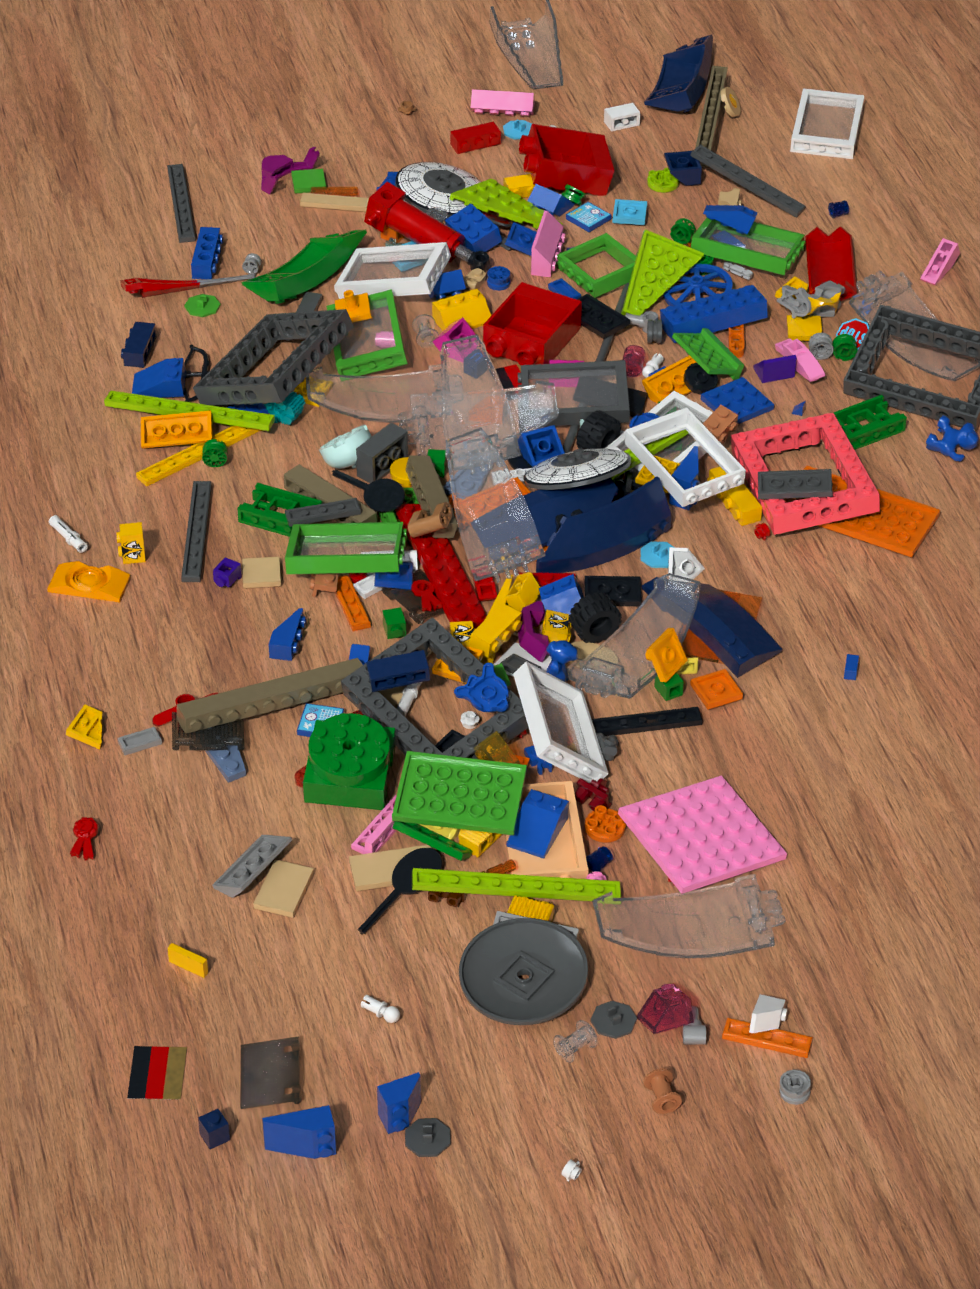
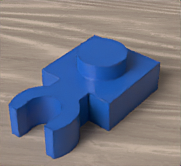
M534 745L524 748V755L530 758L531 767L537 765V773L539 775L543 774L542 768H547L549 772H552V764L537 757Z

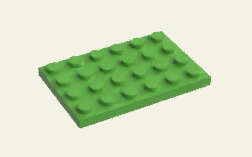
M407 751L392 813V821L514 835L527 765Z

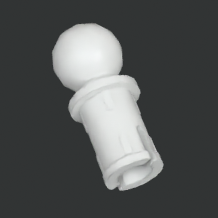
M656 353L646 363V366L642 369V375L645 378L649 377L650 373L659 369V365L664 360L663 356Z
M365 995L363 999L370 1002V1004L362 1001V1008L375 1013L378 1018L383 1016L388 1023H395L399 1020L400 1012L398 1008L394 1006L387 1007V1002H380L369 995Z

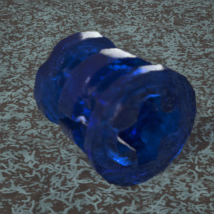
M847 201L829 203V215L832 218L842 216L843 214L847 215L849 213Z
M602 846L591 855L586 856L588 868L593 872H600L607 863L613 860L610 850Z

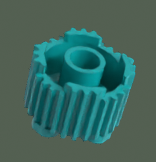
M293 391L282 403H267L264 405L268 413L275 415L274 423L281 422L282 424L290 425L302 413L306 402H304L305 399H303L301 394L297 395V392Z

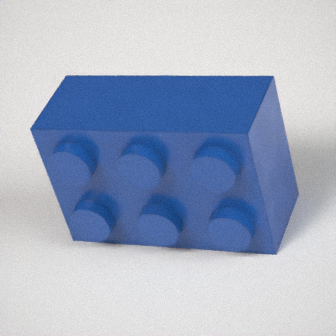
M472 204L467 205L445 220L447 226L464 235L463 246L472 252H486L502 242L498 226Z

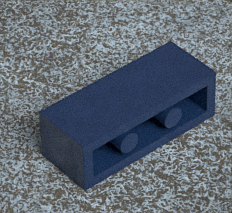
M135 321L133 328H130L129 338H126L125 348L121 350V359L124 360V366L145 367L156 340L155 323Z
M424 650L366 662L372 692L430 680L429 666Z

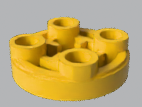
M409 457L397 459L390 466V477L404 488L412 486L405 470Z

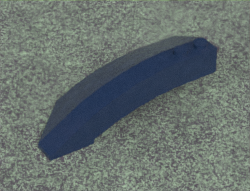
M712 34L693 40L694 44L690 46L685 44L677 48L676 51L663 55L664 60L658 82L652 93L644 101L645 105L677 112L682 110L687 112L692 109L701 97L708 80L712 57Z
M658 476L632 493L605 506L569 517L563 516L560 521L561 527L557 533L553 532L546 544L549 547L544 555L540 554L536 561V573H565L598 566L634 552L671 529V511L660 478Z
M611 477L578 487L554 490L539 489L501 505L470 524L497 571L523 556L545 546L553 532H556L555 517L557 515L563 514L565 517H569L577 509L584 513L612 503L613 497L617 495L619 489Z
M655 577L641 586L664 613L667 612L697 635L737 678L782 652V648L746 610L726 594L709 584Z

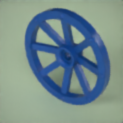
M695 264L686 273H694V276L691 278L682 276L678 281L686 283L671 287L663 294V297L669 306H676L682 304L691 293L695 294L696 300L701 298L700 294L703 292L709 296L716 294L708 287L726 289L725 292L733 289V283L730 275L722 268L709 264ZM699 272H707L711 274L702 277L701 275H699ZM719 276L725 281V283L714 282L709 280ZM686 289L677 300L670 295V293Z

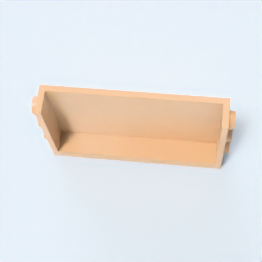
M573 782L524 784L519 811L528 793L533 789L569 801L568 819L544 859L507 847L511 874L586 879L588 865ZM505 834L506 843H507L508 838H509L510 835H506V834Z

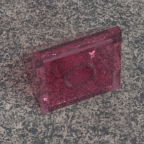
M664 984L661 988L653 990L637 1014V1019L653 1034L693 1023L691 1000L676 985Z

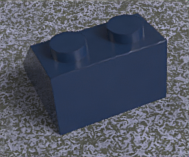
M692 151L664 153L670 174L684 185L693 186L701 184L702 167L700 162L691 156Z

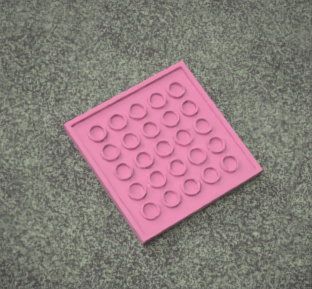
M722 776L620 807L618 810V815L681 894L785 860L787 856L786 851Z

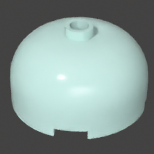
M362 425L330 440L321 446L319 452L324 461L333 468L344 469L350 466L355 468L357 465L356 448L370 439L372 435L368 427Z

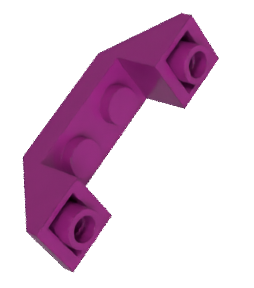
M537 601L522 608V625L518 630L519 645L539 662H543L545 656L549 655L546 651V647L549 645L548 636L535 633L532 626L538 627L540 621L544 620L546 611L543 608L542 601Z

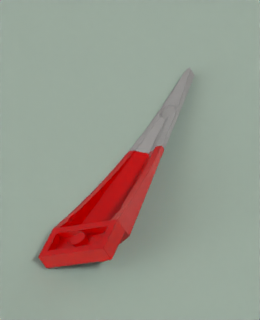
M255 274L204 280H160L136 277L120 280V283L126 292L131 294L140 291L141 297L145 298L248 280L256 276Z

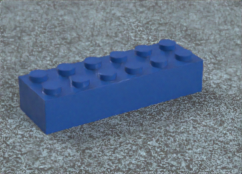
M754 285L732 289L721 294L717 293L713 296L699 298L691 302H683L682 304L668 306L660 310L662 329L674 343H676L672 338L674 333H701L702 328H708L713 333L768 318L767 300Z

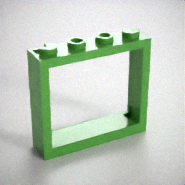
M605 233L558 254L557 265L560 271L564 272L578 286H581L595 298L630 282L636 255ZM601 251H606L625 267L594 280L574 263Z

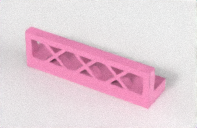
M397 795L391 799L351 844V849L361 854L378 852L397 831L393 829L394 821H392V813ZM362 842H365V847L361 846L360 844Z

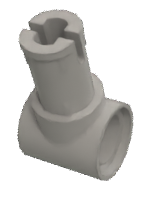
M647 311L641 314V316L628 313L625 315V317L630 319L631 325L639 326L645 333H647L648 320H658V314L653 311Z
M690 1006L686 1009L687 1022L683 1025V1044L706 1045V1026L702 1025L699 1020L698 1008Z

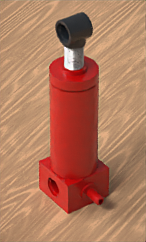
M386 182L369 197L364 222L382 233L390 228L416 244L447 242L451 254L448 262L453 261L457 256L470 265L471 271L479 268L486 272L489 262V255L486 252H472L464 247L465 237L463 234L404 200L406 192Z

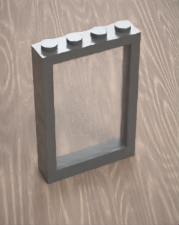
M625 360L521 365V372L518 373V383H522V385H518L519 395H522V397H519V408H523V410H520V420H524V427L580 425V419L585 421L592 412L594 413L597 410L607 413L619 420L620 423L630 422Z

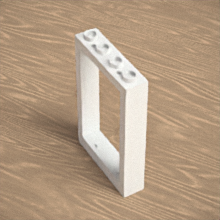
M687 407L625 430L626 446L654 477L658 476L664 488L682 507L740 486L745 482L746 470ZM686 429L727 474L684 490L644 445Z

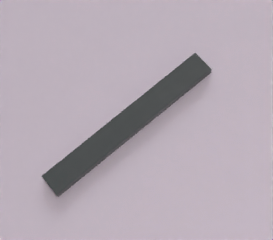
M701 144L691 152L693 158L796 218L806 208L802 203Z
M183 164L167 165L179 243L194 242L195 234Z
M193 481L181 576L182 582L201 581L212 488L211 481Z

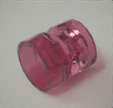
M630 345L624 350L622 360L626 362V374L628 377L640 375L643 369L646 352L638 345Z

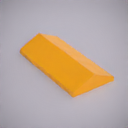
M689 355L643 379L642 383L650 400L658 404V401H662L673 391L684 396L692 392L685 385L683 376L688 366L697 362Z
M211 411L141 417L142 449L206 443L213 439Z

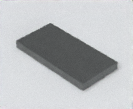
M831 469L758 472V499L832 497Z

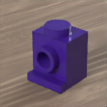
M226 557L213 569V580L219 587L227 586L230 588L237 579L242 578L241 563Z

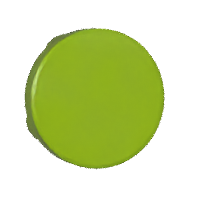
M668 168L658 171L651 170L648 173L647 185L656 192L666 193L677 189L679 180L670 174Z

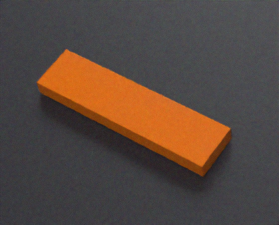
M349 575L338 577L335 594L352 632L371 628L370 620Z
M731 1018L726 1020L722 1039L808 1058L813 1037L779 1029L749 1033L751 1023Z

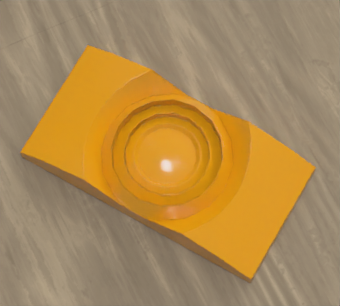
M80 561L66 562L58 565L47 591L120 603L131 577L130 574L109 565L97 568L88 566Z

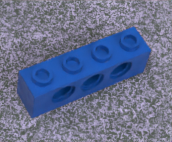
M200 227L191 263L192 279H212L213 273H216V263L218 264L221 244H223V234L220 233V228Z

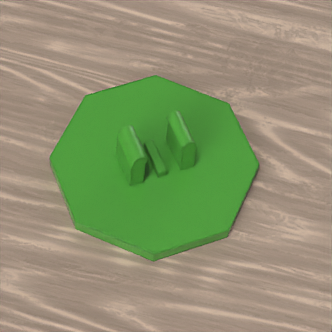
M206 294L190 297L184 305L190 315L198 317L215 314L221 306L215 296Z

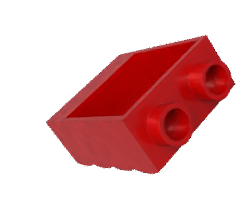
M532 124L529 135L521 136L519 154L525 155L523 170L531 174L534 185L538 184L545 188L552 187L558 190H565V186L568 184L584 193L597 196H605L607 194L615 170L605 135Z
M521 282L483 324V351H486L493 357L501 356L516 361L520 365L550 364V360L555 359L559 355L562 348L569 343L571 338L581 328L582 301Z

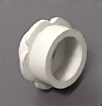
M473 711L463 713L460 719L463 727L467 729L475 728L480 720L477 713Z
M573 1160L567 1162L561 1174L567 1179L566 1181L569 1182L571 1179L575 1181L582 1171L579 1167L580 1162L577 1161L576 1163Z

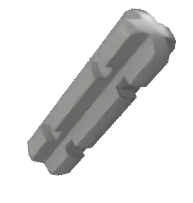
M730 261L724 262V270L730 271L746 280L753 278L752 271L748 269L746 271V268L735 263L733 265V262Z

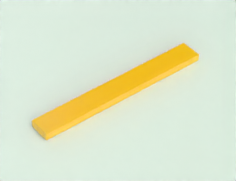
M231 426L213 435V439H217L218 442L223 441L229 447L261 430ZM196 443L137 472L136 478L147 487L202 460V447L204 443Z

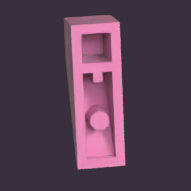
M943 238L920 280L936 285L957 260L960 254L958 243Z

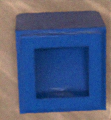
M352 644L349 660L358 658L363 665L366 664L371 656L370 646Z

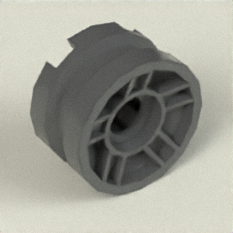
M648 320L647 343H661L662 320Z

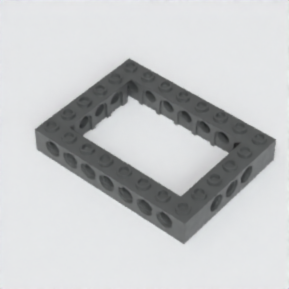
M880 305L843 380V393L865 400L883 395L884 401H887L890 407L939 420L944 415L950 419V424L963 427L964 424L971 423L976 431L980 423V375L974 381L972 392L968 394V402L959 400V398L954 399L944 396L942 393L937 394L926 391L924 388L919 389L909 386V384L894 382L892 379L880 378L872 374L890 335L980 359V332Z
M347 310L266 314L193 387L199 403L211 406L282 403L354 327ZM305 339L291 352L292 354L286 360L282 361V364L268 378L264 375L260 377H244L246 372L254 367L255 363L263 358L264 354L272 349L277 341Z
M433 617L370 660L424 650L427 656L429 648L436 654L437 659H441L448 665L450 671L453 670L460 676L463 683H467L470 675L481 677L483 664ZM366 664L341 680L344 696L364 715L374 719L383 727L395 728V745L405 755L407 751L482 760L481 758L488 757L481 756L488 743L490 746L493 747L494 745L499 749L528 728L521 699L508 688L509 707L506 711H496L497 714L442 753L378 691L372 692Z

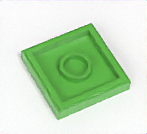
M323 168L291 171L295 194L326 191Z

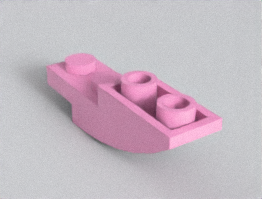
M789 338L775 344L776 351L784 357L796 355L795 371L808 381H817L825 376V372L816 358L798 339L791 340Z

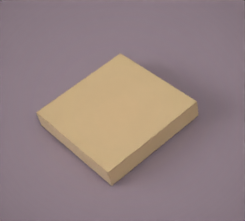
M279 557L242 559L243 588L281 586Z

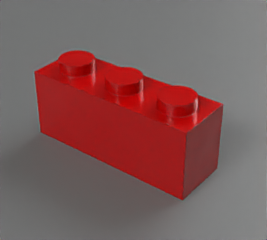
M494 121L450 131V145L457 154L501 144V131Z

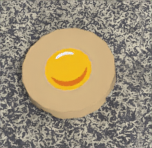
M727 86L721 90L720 94L722 102L725 101L726 104L724 108L731 117L739 116L741 113L739 100L735 92Z

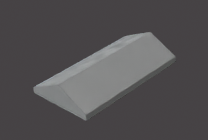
M261 835L212 885L213 888L231 898L235 897L292 841V838Z

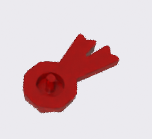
M416 580L411 586V591L414 593V596L421 597L422 611L427 610L431 612L432 608L434 611L441 609L442 602L433 595L434 585L426 580Z
M82 817L75 822L73 832L78 839L70 851L72 857L80 858L83 851L85 861L94 859L91 839L97 835L99 826L92 817Z

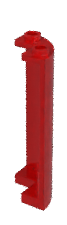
M816 227L805 236L809 294H814L815 287L831 280L845 287L844 294H841L839 300L849 299L857 294L852 235L844 228L838 227L828 236L820 228Z

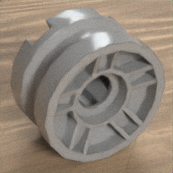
M816 333L810 337L808 342L809 351L816 359L824 360L832 355L833 345L831 336L826 333Z
M789 1070L783 1073L780 1077L779 1093L781 1098L789 1104H803L810 1097L811 1080L805 1072L800 1070Z

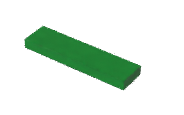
M394 821L393 829L460 861L471 857V849L416 823Z

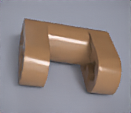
M448 502L438 504L430 516H428L424 509L414 512L408 523L410 535L416 538L447 528L453 515L451 505Z

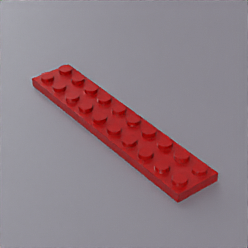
M402 504L399 508L395 509V512L400 522H403L404 529H407V537L413 549L417 550V557L429 582L435 587L434 592L442 602V608L449 622L472 621L473 628H477L484 622L486 614L448 539L433 538L431 533L413 538L408 531V523L413 513L421 510L419 504Z

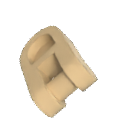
M479 268L470 271L466 277H463L465 287H470L471 290L479 289L486 280V273Z

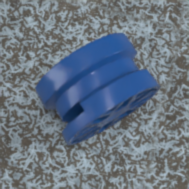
M495 266L488 270L487 285L490 289L500 291L510 286V271L507 268Z

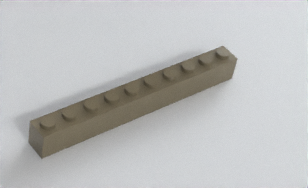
M712 66L696 147L701 144L713 151L723 103L720 94L721 90L726 87L728 67ZM700 162L702 168L709 167L704 163Z
M358 658L180 703L177 704V721L185 734L340 694L343 693L341 680L363 666Z

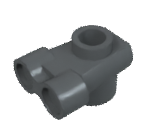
M597 733L604 760L612 761L617 754V746L619 745L617 737L615 735L605 736L603 733Z

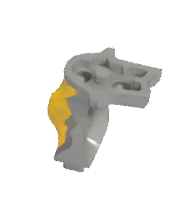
M830 280L815 287L814 294H808L802 287L795 289L785 285L782 287V296L777 298V302L791 310L793 319L809 314L812 316L834 317L837 309L841 306L839 299L841 294H844L845 287Z

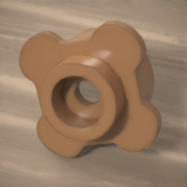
M411 101L401 102V107H398V111L406 115L416 110Z

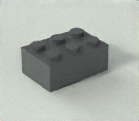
M391 422L357 447V477L368 483L382 479L390 473V466L395 460L408 457V431Z

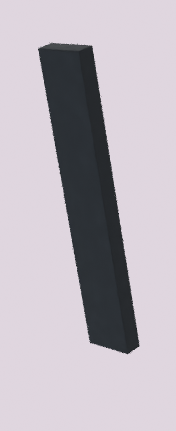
M698 707L592 719L596 734L603 733L605 736L702 725L703 721Z

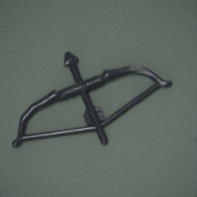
M191 344L189 346L191 350L184 362L185 367L194 351L201 353L204 361L202 372L186 371V378L201 376L202 379L208 373L210 366L209 358L203 349L194 347ZM185 387V402H192L197 400V396H194L192 398L188 397Z

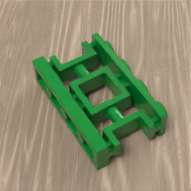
M883 395L833 412L854 450L904 432L906 428L907 417L899 412L893 415L888 413V402L884 401ZM866 419L869 424L862 426L859 421Z
M257 483L255 490L252 491V498L255 502L252 505L243 503L237 508L238 522L290 537L292 526L289 527L285 514L274 510L277 507L289 510L323 504V502Z

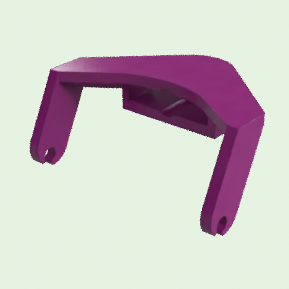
M316 147L310 148L303 162H293V159L285 155L265 157L262 160L261 190L270 195L278 179L291 173V171L313 169L320 156L319 151L315 152Z

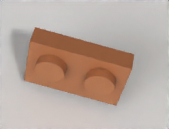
M720 405L703 425L720 443H724L728 434L736 430L738 415Z
M339 573L311 574V577H314L311 578L309 588L313 590L312 597H316L317 590L336 593Z

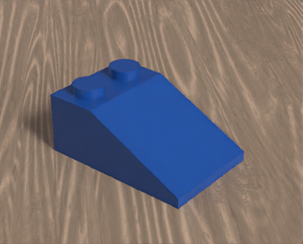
M165 359L135 373L132 394L158 398L184 397L186 381L184 359Z
M697 446L692 448L671 475L684 490L700 484L698 480ZM670 494L669 504L689 511L697 503L682 507Z
M531 789L519 811L515 833L509 836L506 846L544 859L568 819L569 801Z
M329 1105L262 1118L265 1150L312 1159L336 1155L335 1125Z

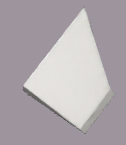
M669 547L668 579L691 582L705 569L688 548Z

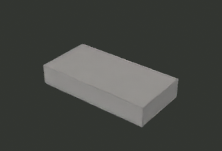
M155 727L117 738L124 756L162 744V739Z

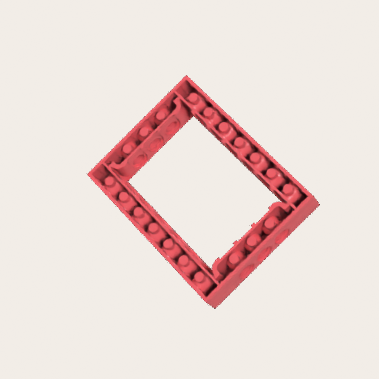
M826 413L820 416L808 417L731 435L732 453L746 470L745 479L754 497L762 506V512L774 535L880 512L879 493L834 413ZM820 439L823 440L825 449H828L830 458L834 460L836 469H839L842 480H845L847 484L846 490L832 492V497H810L785 503L784 499H758V472L768 471L762 456L776 452L781 453V451L794 448L798 449V447L817 445L820 443Z

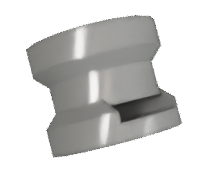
M254 253L248 254L242 265L243 270L248 274L257 273L262 262L261 258Z

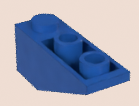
M706 205L703 212L707 218L720 221L722 225L730 226L741 234H748L758 213L743 205Z
M303 608L295 611L272 632L269 641V658L292 661L294 653L297 654L298 640L301 641L302 628H305L307 620L303 614Z

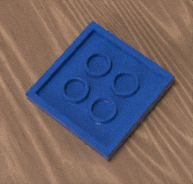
M744 377L701 394V400L713 411L720 405H723L738 415V424L774 410V404Z

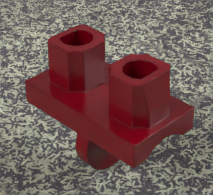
M581 778L577 781L579 788L575 792L576 801L584 804L588 797L592 800L588 805L593 811L595 807L600 805L605 806L607 809L611 807L612 803L608 801L609 796L607 794L609 789L606 787L607 781L600 778L598 781L593 779L590 784Z

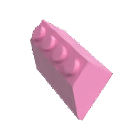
M472 89L471 110L475 114L490 112L489 114L498 115L499 113H505L507 116L520 114L523 117L533 115L535 106L534 93Z
M545 210L532 245L531 275L551 277L552 272L556 270L557 255L562 252L566 233H563V226Z

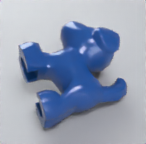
M943 415L937 424L939 427L938 431L944 434L942 440H938L937 436L931 433L927 438L926 448L940 452L955 461H961L965 456L964 454L955 453L956 446L960 445L965 450L974 449L978 444L979 436L973 424L966 423L960 430L950 427V419Z
M566 640L552 641L546 647V651L552 659L546 672L566 682L570 680V670L567 668L566 663L578 659L577 649Z

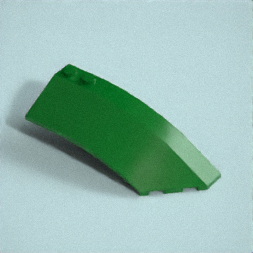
M366 229L352 230L341 235L336 233L326 235V237L310 238V242L288 262L266 274L243 281L242 285L266 301H275V304L285 302L286 298H297L298 294L317 286L336 272L348 260L367 231Z

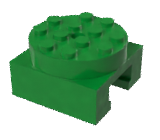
M341 713L324 721L316 720L308 744L309 755L303 780L304 802L383 810L388 792L389 766L393 765L396 748L395 728L383 727L366 715Z

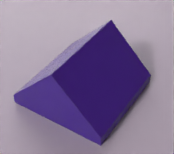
M796 355L763 360L753 365V368L762 383L794 378Z

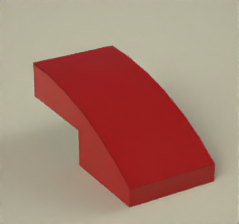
M492 572L473 573V582L478 600H495L497 592Z

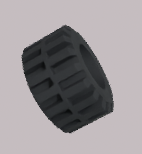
M601 410L592 412L579 429L576 442L578 449L606 448L620 436L621 423Z
M598 592L592 595L588 594L586 597L579 599V602L573 605L574 608L570 611V623L579 638L585 643H600L602 640H607L608 637L615 634V631H618L619 625L622 622V615L609 595H605L602 592L599 594Z

